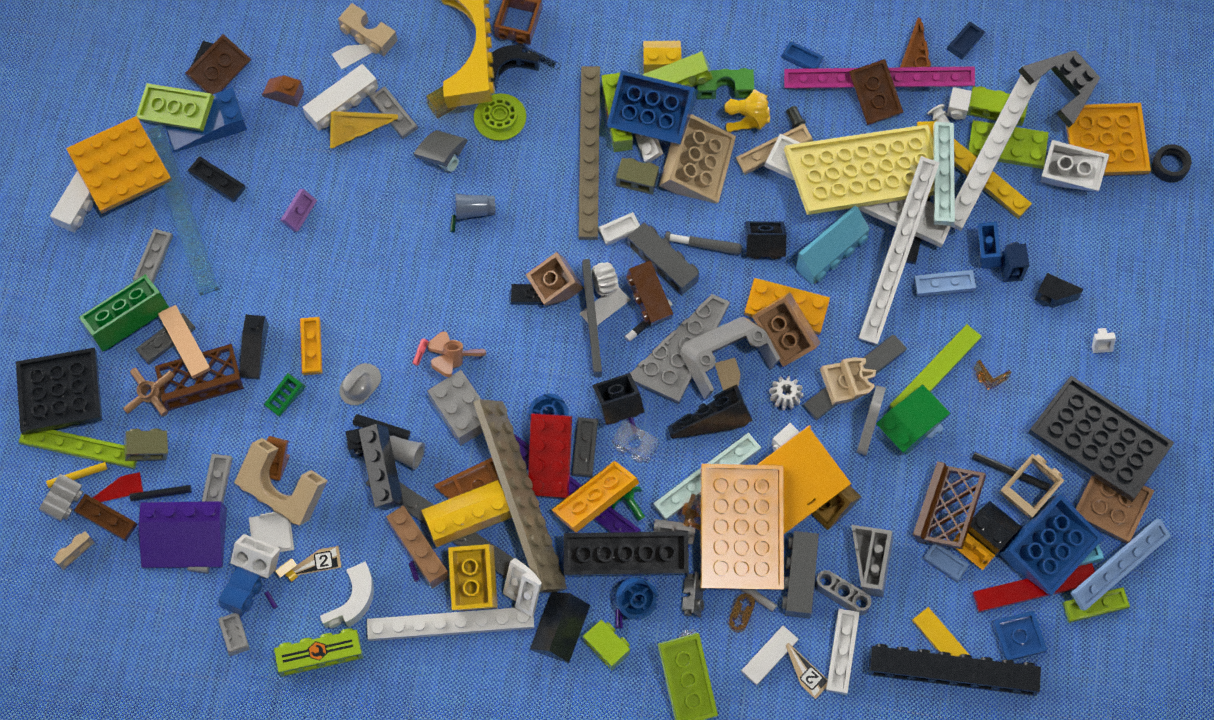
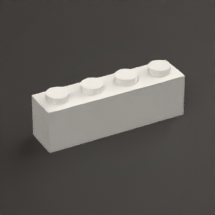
M361 64L303 106L305 117L318 131L327 128L331 124V111L347 112L353 106L359 105L365 97L375 93L378 89L376 78Z
M78 170L50 215L55 225L74 233L83 224L84 217L92 209L94 202Z

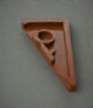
M919 17L917 18L900 67H931V62L928 58L927 41L924 38V25Z

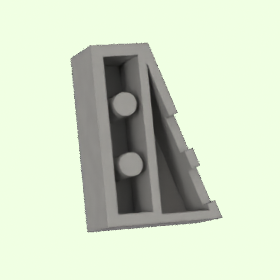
M851 525L862 591L868 595L883 597L893 544V532Z

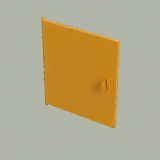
M811 425L807 426L757 464L783 466L784 534L852 484L810 429Z

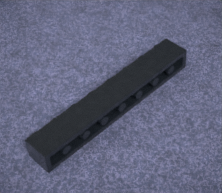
M876 644L870 650L868 675L1037 696L1040 692L1041 667L1035 666V663L1031 662L1015 664L1013 660H1001L999 662L993 661V658L990 657L975 659L967 654L951 656L949 652L934 654L926 649L910 651L908 647L899 646L894 649L888 648V645Z

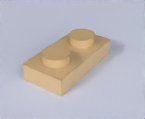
M84 531L82 534L76 535L72 543L66 548L60 549L53 560L64 570L95 542Z

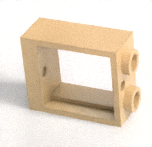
M1032 454L999 491L1003 497L1029 519L1038 512L1065 481L1061 478L1063 475L1055 468L1050 469L1046 465L1047 461L1038 454L1036 456ZM1031 463L1054 482V485L1034 508L1010 488Z

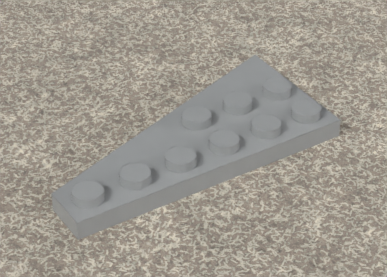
M711 294L645 360H642L632 372H629L635 384L679 404L692 379V375L681 356V348L685 342L718 328L730 302Z

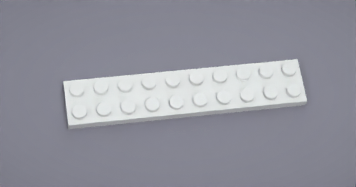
M780 134L764 167L794 180L784 148L785 145L798 144L800 142ZM906 200L858 208L866 214L897 227ZM926 201L915 236L938 247H942L951 226L934 225V204Z

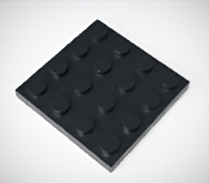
M95 347L16 361L19 421L22 435L103 420L97 351Z

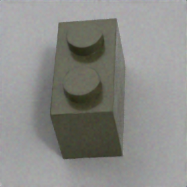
M622 158L616 176V186L653 195L659 176V166L650 162H639L633 158Z
M158 428L149 431H141L140 429L126 431L124 436L125 461L166 460L168 455L167 431H162Z

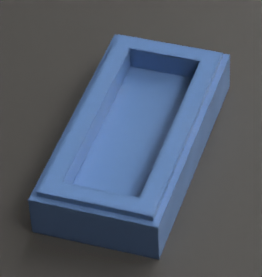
M934 543L923 557L924 561L955 582L960 580L969 564L941 545Z

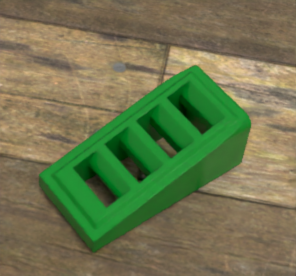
M287 373L264 405L280 417L301 394L306 385L293 375ZM290 382L296 386L295 389L289 386ZM286 388L291 394L288 395L283 390ZM282 395L286 401L283 402L278 396ZM274 400L281 405L280 409L272 403Z

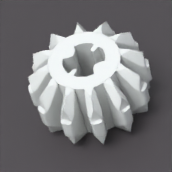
M607 262L593 266L591 274L597 293L601 296L616 293L619 286L617 274L612 264Z
M787 376L786 380L779 377V382L773 381V387L769 390V393L772 394L770 400L776 401L775 407L782 405L783 411L786 409V406L792 410L794 404L799 405L800 399L803 398V393L800 392L803 388L802 385H797V379L790 381V376ZM783 391H784V393H786V391H788L790 394L788 395V393H787V395H784V394H783Z

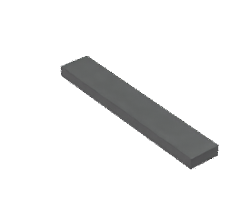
M583 259L582 270L593 373L596 378L602 377L594 292L590 259Z
M893 334L864 357L866 358V364L863 365V368L876 370L877 374L903 354L907 348ZM825 387L808 400L803 407L817 421L837 404L832 405Z

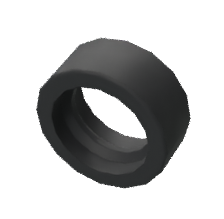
M1176 144L1165 145L1157 151L1153 159V171L1162 181L1168 183L1178 182L1189 172L1192 164L1191 156L1182 146ZM1165 155L1175 156L1180 159L1183 168L1178 172L1169 171L1161 164V158Z

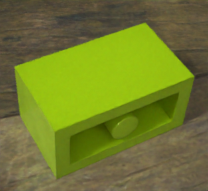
M601 619L583 636V641L612 671L630 655V644L625 638H619L614 633L616 630L609 622L605 624Z

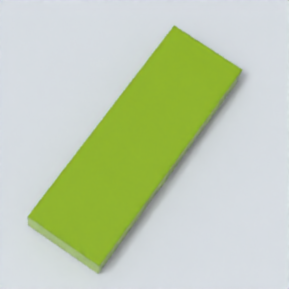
M1124 587L1107 591L1087 610H1080L1074 599L1063 603L1069 623L1130 607Z

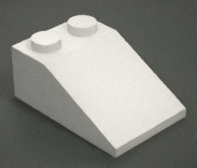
M1052 140L1040 182L1057 187L1099 192L1109 154Z

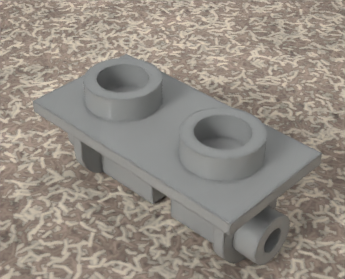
M655 519L654 532L688 531V544H693L696 524Z

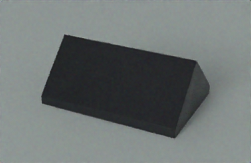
M551 592L530 650L569 664L590 605L571 593Z

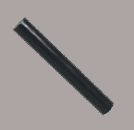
M191 485L130 493L129 496L132 502L192 493Z

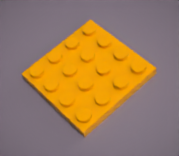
M1141 103L1084 105L1075 123L1069 128L1066 125L1068 144L1109 154L1103 176L1150 173L1151 168Z
M137 116L66 148L101 214L172 181Z

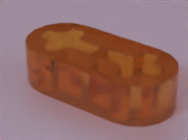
M741 594L736 600L729 618V628L733 632H743L748 625L755 606V600L750 594ZM745 599H748L751 606H747L745 611H742V603L740 601L744 602ZM742 615L741 623L744 625L740 624L736 627L733 620H737L738 616Z

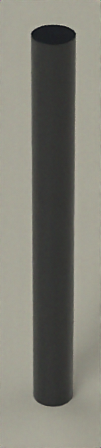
M974 452L972 457L973 460L1012 477L1018 471L977 452ZM1024 472L1018 478L1045 491H1048L1051 485Z

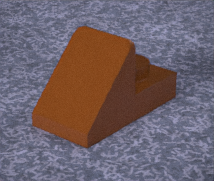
M269 436L267 441L279 448L271 464L269 474L271 479L280 481L290 458V455L287 454L289 441Z

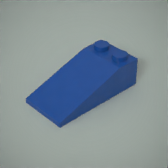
M233 88L212 94L215 97L204 131L166 125L174 153L247 130Z

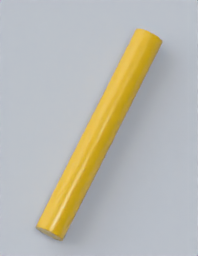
M106 462L64 476L76 480L107 470L108 467ZM57 477L46 481L48 488L53 486Z

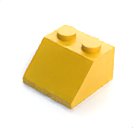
M643 41L644 74L681 60V41Z

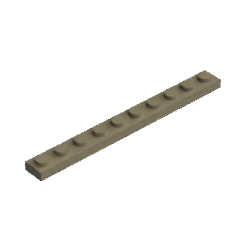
M581 66L579 240H598L600 66Z

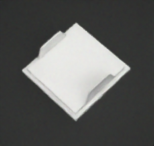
M272 512L249 518L251 537L280 548V552L294 550L291 522L287 517Z

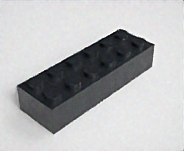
M688 531L563 533L564 576L689 574Z

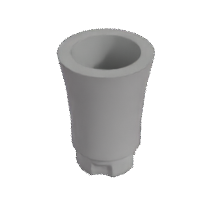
M390 436L394 459L414 470L417 469L424 456L425 444Z

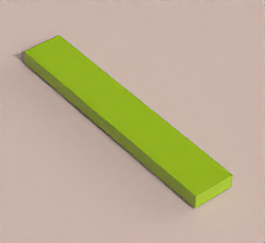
M966 324L889 405V408L892 409L922 384L931 392L979 342L982 336Z
M47 430L25 435L21 433L19 439L20 445L98 462H106L121 467L135 469L137 461H125L124 445L61 431Z

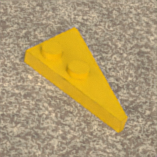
M331 111L330 148H334L398 119V114Z

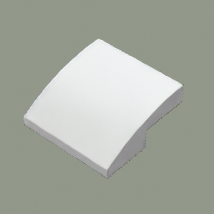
M514 558L509 564L503 594L516 601L515 608L532 617L535 613L542 583L530 568Z

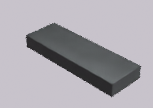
M182 313L181 315L190 332H193L196 329L195 326ZM163 327L138 346L136 351L149 365L172 348L174 343L166 328Z
M578 417L572 476L593 478L598 419Z

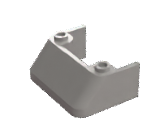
M740 317L685 342L682 346L681 356L704 400L708 399L714 391L705 373L715 365L714 352L746 338L750 345L759 348L769 369L774 368L780 360L766 331L748 318Z

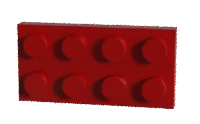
M531 414L528 477L532 481L533 487L531 489L536 496L569 497L572 416Z

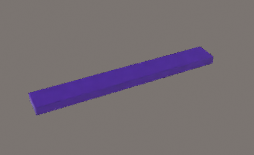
M515 435L516 441L520 446L522 459L526 463V470L529 471L530 445ZM571 476L569 496L583 486ZM608 507L593 519V521L608 532H641V529L612 507Z

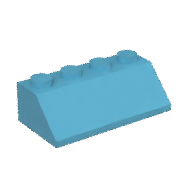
M853 206L799 252L796 270L812 285L816 281H822L830 269H836L844 257H850L858 245L862 246L869 239L870 229L857 206Z

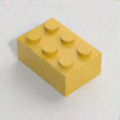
M484 544L448 547L452 610L467 611L498 608L494 546Z

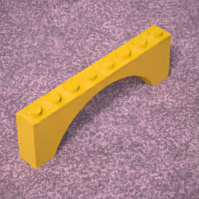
M442 0L444 5L454 7L467 15L476 27V40L470 57L460 70L443 81V94L447 108L492 102V94L495 93L494 83L491 82V78H494L493 67H490V63H493L492 52H489V48H492V40L488 35L491 33V25L488 22V19L491 18L490 10L487 7L490 1Z

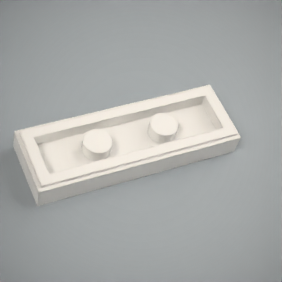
M782 626L741 672L757 686L787 654L786 644L789 643L791 646H794L799 639Z

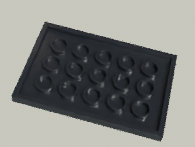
M1073 376L1069 377L1028 432V434L1131 502L1136 498L1174 444L1173 441Z

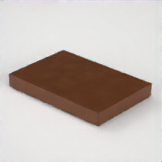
M222 34L185 72V75L205 93L214 94L221 92L251 61V58Z
M886 59L849 71L867 125L904 113Z

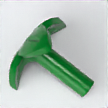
M635 486L632 488V490L618 499L612 505V508L615 509L620 501H626L638 521L643 519L645 515L634 500L635 492H641V487Z

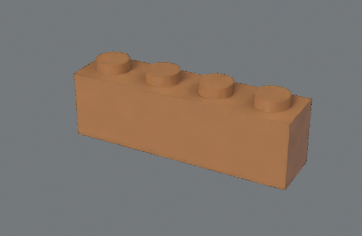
M404 505L387 515L386 518L389 525L430 587L433 589L449 578L448 571Z

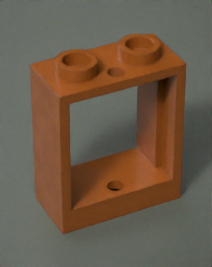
M503 0L494 25L495 37L531 45L543 8L542 0ZM509 7L534 13L528 31L503 26Z

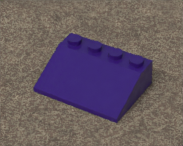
M221 501L140 502L139 537L141 568L223 567L227 507Z

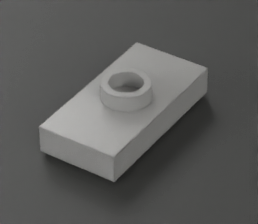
M233 613L218 618L229 656L250 650L240 615Z

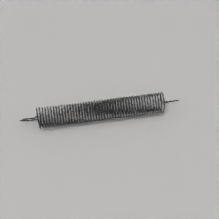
M533 49L525 51L524 53L532 52ZM534 50L533 53H535L536 55H540V61L542 63L550 60L549 57L548 59H545L547 58L545 55L544 57H542L543 55L538 52L537 54V51ZM552 59V61L546 62L545 64L547 65L548 63H552V62H556V61H554V60ZM552 63V64H550L549 66H550V67L553 66V68H554V67H555L554 65H556V64H555V63Z

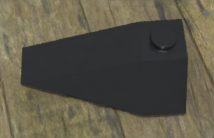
M736 384L713 396L715 400L709 404L702 403L699 405V409L694 414H686L669 425L668 430L671 438L733 430L748 425L753 419L738 385Z

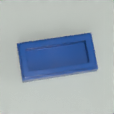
M790 41L781 58L803 69H817L824 56Z

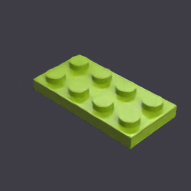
M146 83L136 116L139 121L204 131L215 96L211 93Z
M972 121L968 150L976 157H978L995 123ZM1015 127L998 162L1043 169L1049 132Z
M694 633L658 643L675 720H705L718 716L700 634Z

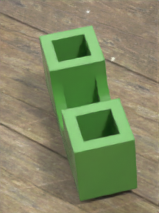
M726 68L711 70L713 79L708 80L704 84L697 85V100L716 99V91L721 86L731 87L734 91L735 99H746L754 90V70L747 68L739 70H729Z

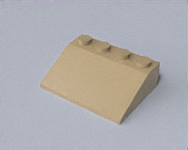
M691 114L681 145L672 142L670 144L659 186L675 194L716 204L719 203L736 136Z

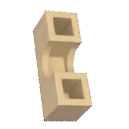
M353 3L338 18L340 30L346 35L350 34L360 44L364 43L375 54L379 53L385 56L398 41L396 31L382 22L373 29L364 28L368 23L367 13Z

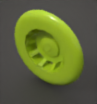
M503 93L493 94L492 102L479 103L474 112V123L478 131L485 137L498 141L507 140L516 136L523 129L526 123V110L523 104L512 95Z

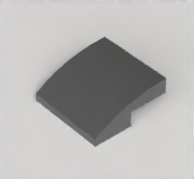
M435 130L420 143L413 154L418 159L447 167L454 154L460 155L468 140Z

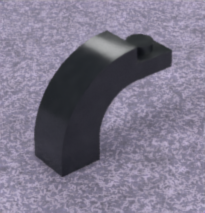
M509 45L493 51V63H490V67H493L494 78H491V82L494 83L496 90L500 76L510 68L518 67L539 71L540 55H536L533 52L524 53L523 45Z

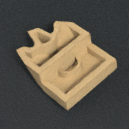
M866 358L843 359L840 363L824 365L820 368L832 405L854 401L870 393L875 387L868 380L876 376V370L863 368V365L866 364Z

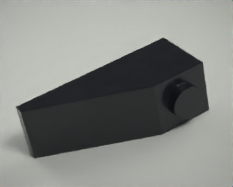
M245 315L240 362L241 378L260 380L269 327L265 316Z

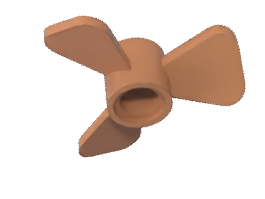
M444 331L437 334L428 343L429 351L443 354L433 358L431 366L445 377H451L453 368L463 364V356L486 355L485 349L463 351V344L457 340H450L447 332Z

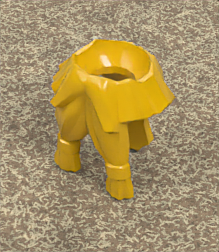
M754 89L744 100L729 99L724 105L725 112L729 115L740 113L745 117L740 122L727 123V132L754 128L760 130L770 122L768 95Z

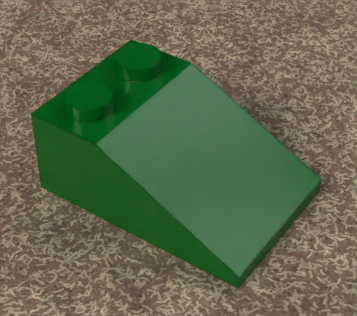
M922 384L887 412L876 424L907 455L951 413Z

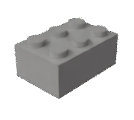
M462 370L427 390L430 401L460 446L483 432L473 403L481 398Z

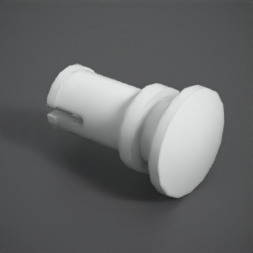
M944 104L935 106L927 113L928 116L933 115V121L950 123L946 117V111H943Z

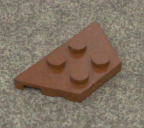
M491 457L434 484L437 491L451 499L497 480L500 486L501 483Z

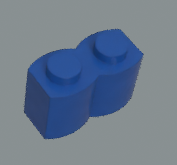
M238 566L219 598L220 607L243 616L245 611L248 612L251 609L254 595L259 594L262 589L261 576Z

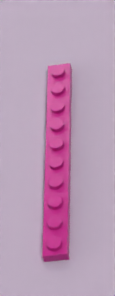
M975 66L889 68L895 87L975 86ZM857 68L784 69V89L854 88L849 71Z

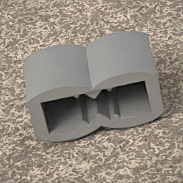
M59 474L42 502L39 511L59 522H62L63 518L67 520L73 511L70 508L74 501L78 502L83 494V491H81L82 485Z

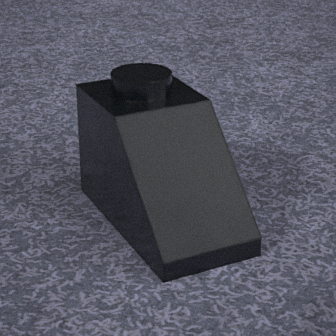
M1047 273L1034 300L1038 301L1042 306L1054 308L1078 300L1083 288Z

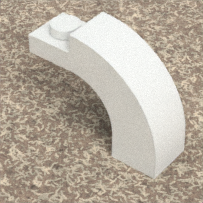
M366 561L347 569L352 582L351 597L343 606L320 616L325 628H335L344 620L347 626L350 627L357 623L368 611L373 600L374 584Z

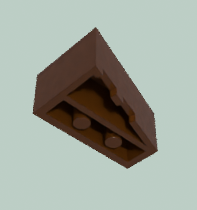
M651 260L629 268L626 280L633 292L637 305L642 310L641 315L644 322H648L651 327L671 319L673 316L672 309Z

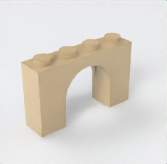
M263 438L252 442L234 483L240 486L243 491L255 496L258 501L272 507L276 513L287 517L291 523L300 526L309 521L328 480L310 470L301 475L292 495H284L275 489L269 474L271 464L279 448Z

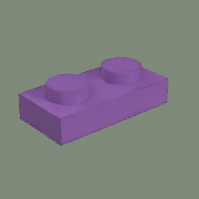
M299 189L282 216L281 221L294 232L299 231L317 200L304 189Z

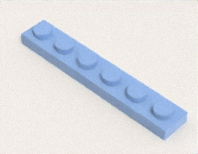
M1155 519L1071 592L1080 610H1087L1170 537L1161 519Z

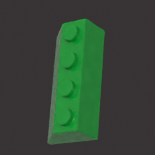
M145 274L79 316V319L100 349L105 351L113 347L120 340L130 336L134 331L147 325L148 322L159 316L158 313L168 309L169 306L160 291Z

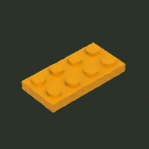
M754 278L744 316L752 317L774 301L791 293L815 334H821L830 297Z
M613 461L554 507L552 511L557 518L576 533L632 490V488L639 484L637 477L619 463Z

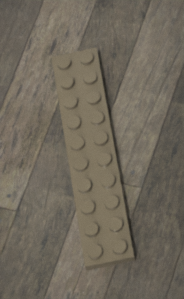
M479 399L473 403L529 568L542 583L539 593L564 591L567 589L565 576L561 572L558 556L555 554L552 539L545 525L546 521L539 508V501L531 489L533 484L528 477L526 463L522 459L520 446L516 441L513 426L507 415V408L503 401Z

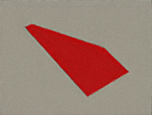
M140 472L119 477L92 498L99 502L129 496L130 493L143 492Z

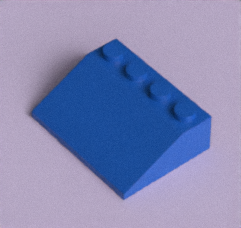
M621 70L607 127L681 145L698 90L693 87Z
M1062 494L1051 497L999 554L1016 571L1051 596L1104 538Z

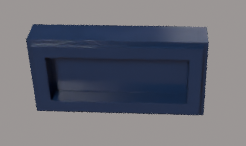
M969 21L949 44L947 50L962 60L984 35L985 31Z

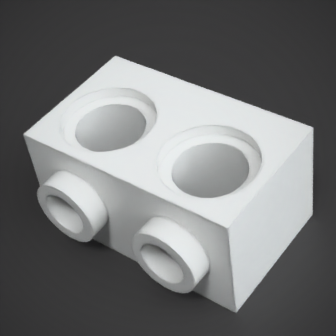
M243 534L234 544L230 563L254 572L261 577L268 578L276 570L281 549Z

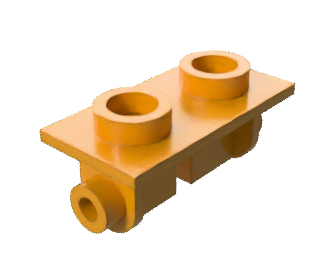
M960 532L956 535V538L953 540L954 542H959ZM969 533L967 534L963 549L955 548L982 571L995 557V554Z

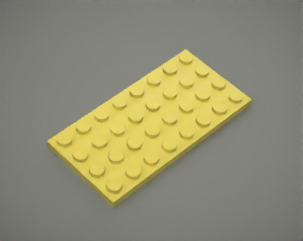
M928 124L785 145L784 148L807 215L849 209L853 206L861 207L906 200L920 157L934 160L933 137ZM934 181L928 196L934 195Z

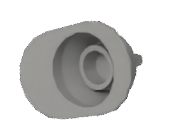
M367 363L353 368L340 385L339 393L342 400L349 405L364 403L381 382L379 369Z

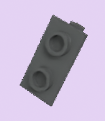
M695 572V575L687 574V578L684 580V593L691 595L683 597L682 611L684 616H692L693 613L701 618V612L704 610L703 591L706 588H701V575Z

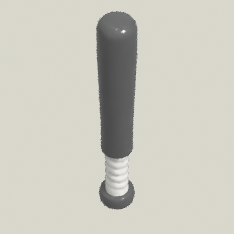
M666 231L665 239L669 242L685 243L688 246L739 255L742 250V246L739 243L674 235L670 231Z

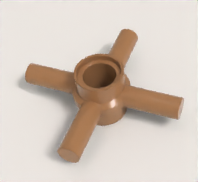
M137 368L131 369V375L139 384L137 386L138 396L123 407L125 412L129 414L142 402L152 403L162 417L167 415L168 410L160 401V388L175 377L173 372L169 370L156 382L146 381ZM152 389L150 394L147 395L148 390Z

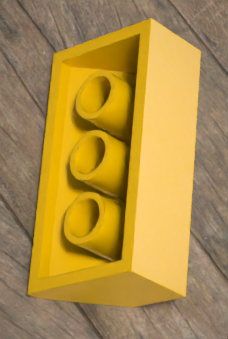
M498 480L421 510L436 547L512 518L506 497Z

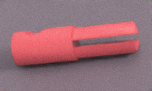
M421 339L412 362L414 365H419L429 343L428 340Z

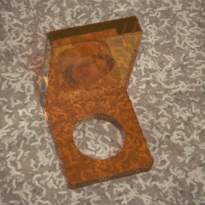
M981 360L977 361L974 367L978 380L984 383L988 390L1008 380L1012 373L1009 370L993 379Z
M691 494L689 503L685 502L682 514L685 515L683 525L688 527L692 525L691 527L701 530V525L694 521V518L701 517V512L693 510L696 494Z

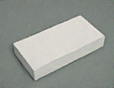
M632 212L598 227V231L606 246L628 237L640 224Z

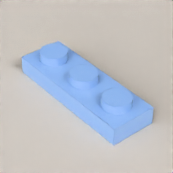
M973 270L914 276L917 297L969 292L976 289Z

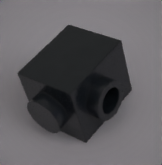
M359 429L345 431L351 458L363 457L364 453Z

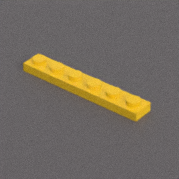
M954 139V166L968 176L977 157ZM992 171L983 190L1019 219L1032 203Z

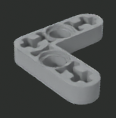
M876 385L857 449L859 454L867 455L885 394V387Z

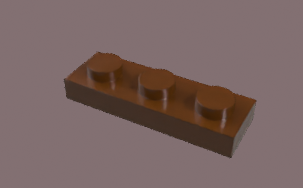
M87 494L82 497L74 509V512L124 541H127L137 526V523Z

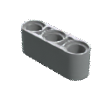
M824 570L818 574L815 587L821 594L847 610L859 612V616L865 615L871 606V598L867 593L831 571ZM826 578L831 584L828 586L822 585L820 580ZM838 590H846L848 592V596H840ZM856 601H864L866 603V607H858Z

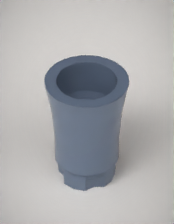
M455 194L457 220L495 215V196Z

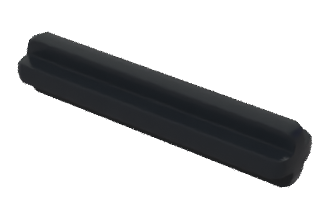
M356 414L353 418L354 426L364 428L379 424L388 427L389 436H396L406 440L410 438L411 432L409 430Z

